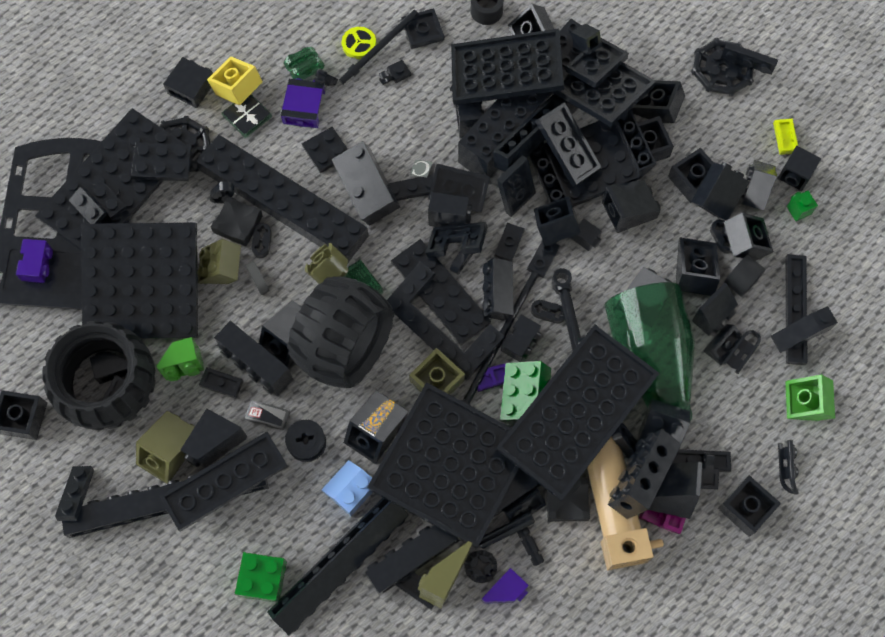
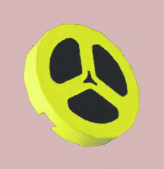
M365 27L349 29L342 36L343 51L349 57L361 59L376 45L374 33Z

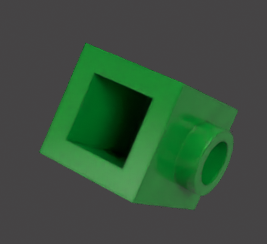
M807 190L803 193L797 192L792 195L786 207L797 222L812 215L818 204Z

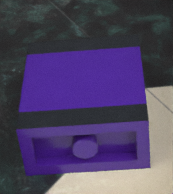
M289 78L281 112L283 124L318 128L322 94L325 95L326 92L324 83L319 84L315 81Z

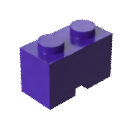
M23 239L20 253L24 256L23 260L18 261L16 275L21 281L45 283V279L49 275L48 263L49 259L52 258L53 250L45 240Z

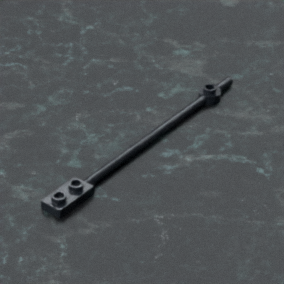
M543 240L541 241L527 267V271L531 272V275L513 306L514 315L506 319L500 330L505 337L537 277H545L560 249L559 244L555 243L545 246ZM503 341L483 362L464 399L460 401L470 405L478 386L481 384Z

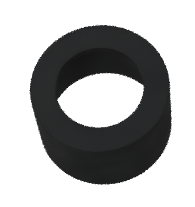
M471 0L470 13L477 23L491 25L501 19L504 0H492L497 3L492 8L481 7L478 4L481 0Z
M746 255L728 275L724 283L743 297L766 269L749 255Z

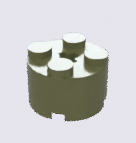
M329 243V246L323 245L310 257L312 262L310 265L306 264L305 272L318 284H321L328 277H343L349 270L347 268L348 259L331 243Z

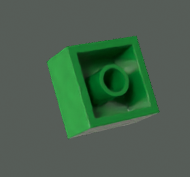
M243 552L235 595L277 603L281 596L287 561L284 558Z

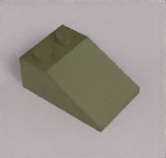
M468 541L432 567L428 574H423L418 590H420L419 598L442 609L469 555L472 542Z

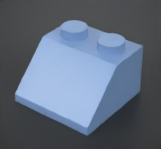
M348 460L323 487L322 491L347 514L352 516L373 493L367 489L372 477L362 468Z

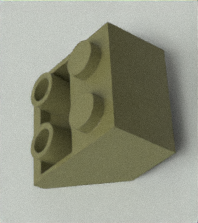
M220 239L201 248L199 253L198 283L230 284L237 281L241 245Z

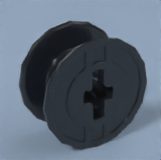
M309 419L299 420L288 428L285 435V444L290 454L296 460L312 462L324 453L326 437L322 427L317 422ZM306 437L309 439L308 444L303 443Z

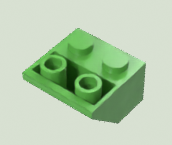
M192 337L172 342L157 364L158 371L166 380L177 381L181 379V376H195L204 370L200 349Z

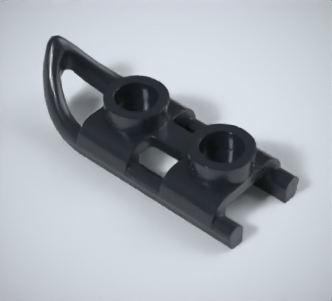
M754 330L745 332L722 364L726 365L727 363L731 368L736 369V374H739L761 342L760 334ZM753 334L757 337L756 344H751L745 340V337ZM739 349V353L734 355V352ZM746 354V358L742 360V356Z
M787 440L788 447H783V443H778L780 483L788 493L798 495L799 492L795 479L798 477L799 471L796 464H794V459L797 457L798 452L793 444V440ZM783 459L787 460V467H784ZM785 479L790 480L792 489L786 485Z

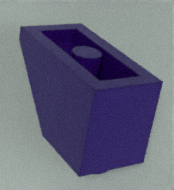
M509 568L481 601L484 604L514 603L516 600L520 602L528 594L526 589L529 585Z

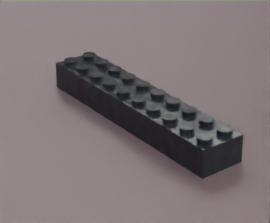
M221 135L214 139L196 161L201 172L217 182L226 181L233 183L235 186L234 193L319 247L323 245L329 246V243H331L348 259V263L369 236L368 228Z

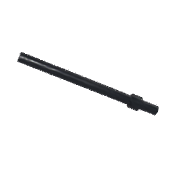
M414 9L355 65L352 64L339 81L344 85L352 76L355 77L360 72V69L412 22L419 13Z

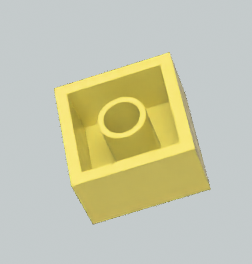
M231 56L207 79L215 95L237 105H241L263 82L255 66Z

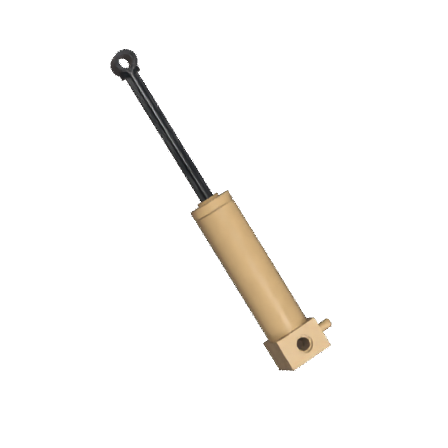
M560 268L554 272L551 286L556 294H559L572 351H574L578 346V340L581 338L570 294L572 291V275L569 270ZM562 278L566 282L560 283L557 281V279ZM611 436L587 467L603 533V539L600 543L607 571L648 563L654 557L652 549L664 546L662 539L649 540L647 528L641 529L638 515L626 519L607 505L611 499V491L620 482L618 480L620 474L626 470L623 452ZM623 546L627 547L630 553L625 552Z

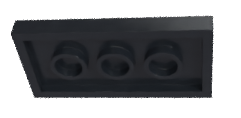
M565 103L535 121L572 186L601 168L600 163Z

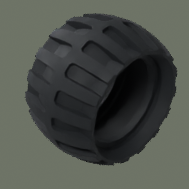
M328 277L321 284H318L303 302L304 304L297 313L293 326L290 329L287 348L289 349L290 357L296 365L313 379L333 387L352 388L363 380L366 374L371 371L377 359H379L393 327L394 311L389 302L369 285L346 277Z
M90 321L85 325L73 326L69 328L70 331L57 337L55 344L51 350H48L45 356L46 365L42 368V380L45 384L44 390L49 402L63 418L87 429H113L120 427L121 423L126 420L132 421L137 417L136 414L142 407L146 408L150 401L149 394L154 392L156 383L154 375L156 370L149 349L135 333L112 322ZM105 350L119 351L126 355L128 373L123 385L112 396L98 402H83L76 399L73 389L74 376L85 359L94 353Z

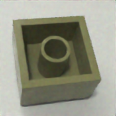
M436 348L409 375V380L420 392L427 382L451 395L465 381V373Z

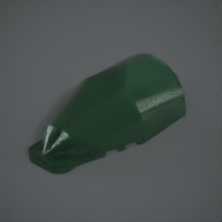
M671 282L652 283L623 291L611 297L605 302L604 306L612 337L660 373L642 396L646 406L649 407L651 399L658 400L690 411L691 421L692 410L690 402L695 339L681 287L677 283Z

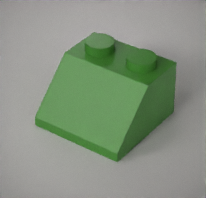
M821 374L785 381L787 419L821 421L835 418L834 384L832 379Z

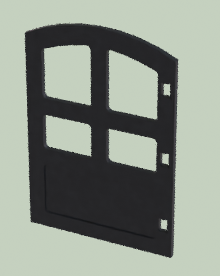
M56 138L15 147L0 224V273H3L0 282V305L82 310V250L58 233L53 239L15 236V229L19 211H40L51 198L22 195L28 161L43 156L69 153L67 181L84 162V157L90 155L102 141L84 138ZM17 166L22 167L21 175H16ZM7 219H13L11 228H6ZM23 239L45 240L51 246L53 255L49 259V275L46 277L45 283L21 281L16 275L18 261L23 260L24 256L20 253Z

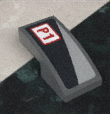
M251 400L244 419L264 424L267 427L284 430L290 411Z

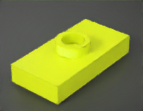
M793 119L774 120L773 125L779 154H792L796 145L798 146Z

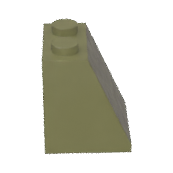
M166 411L136 442V465L167 484L186 460L183 458L185 455L180 449L195 426L183 421L178 415Z

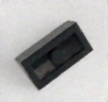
M726 324L703 351L718 364L722 365V362L739 341L742 334L735 325Z

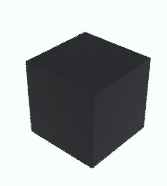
M796 145L777 179L802 191L822 158Z

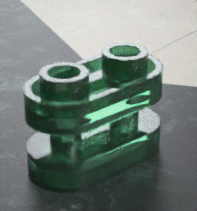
M304 47L302 50L288 55L283 63L287 71L290 72L292 79L300 78L302 80L316 74L318 69L323 70L325 66L321 58L318 57L314 47Z

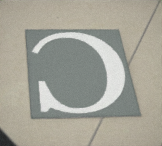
M416 160L410 175L427 178L433 162Z

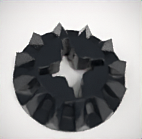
M475 550L468 555L465 561V572L472 581L486 583L497 572V560L492 553L486 550ZM478 558L482 563H489L484 567V575L480 569H472L478 565Z

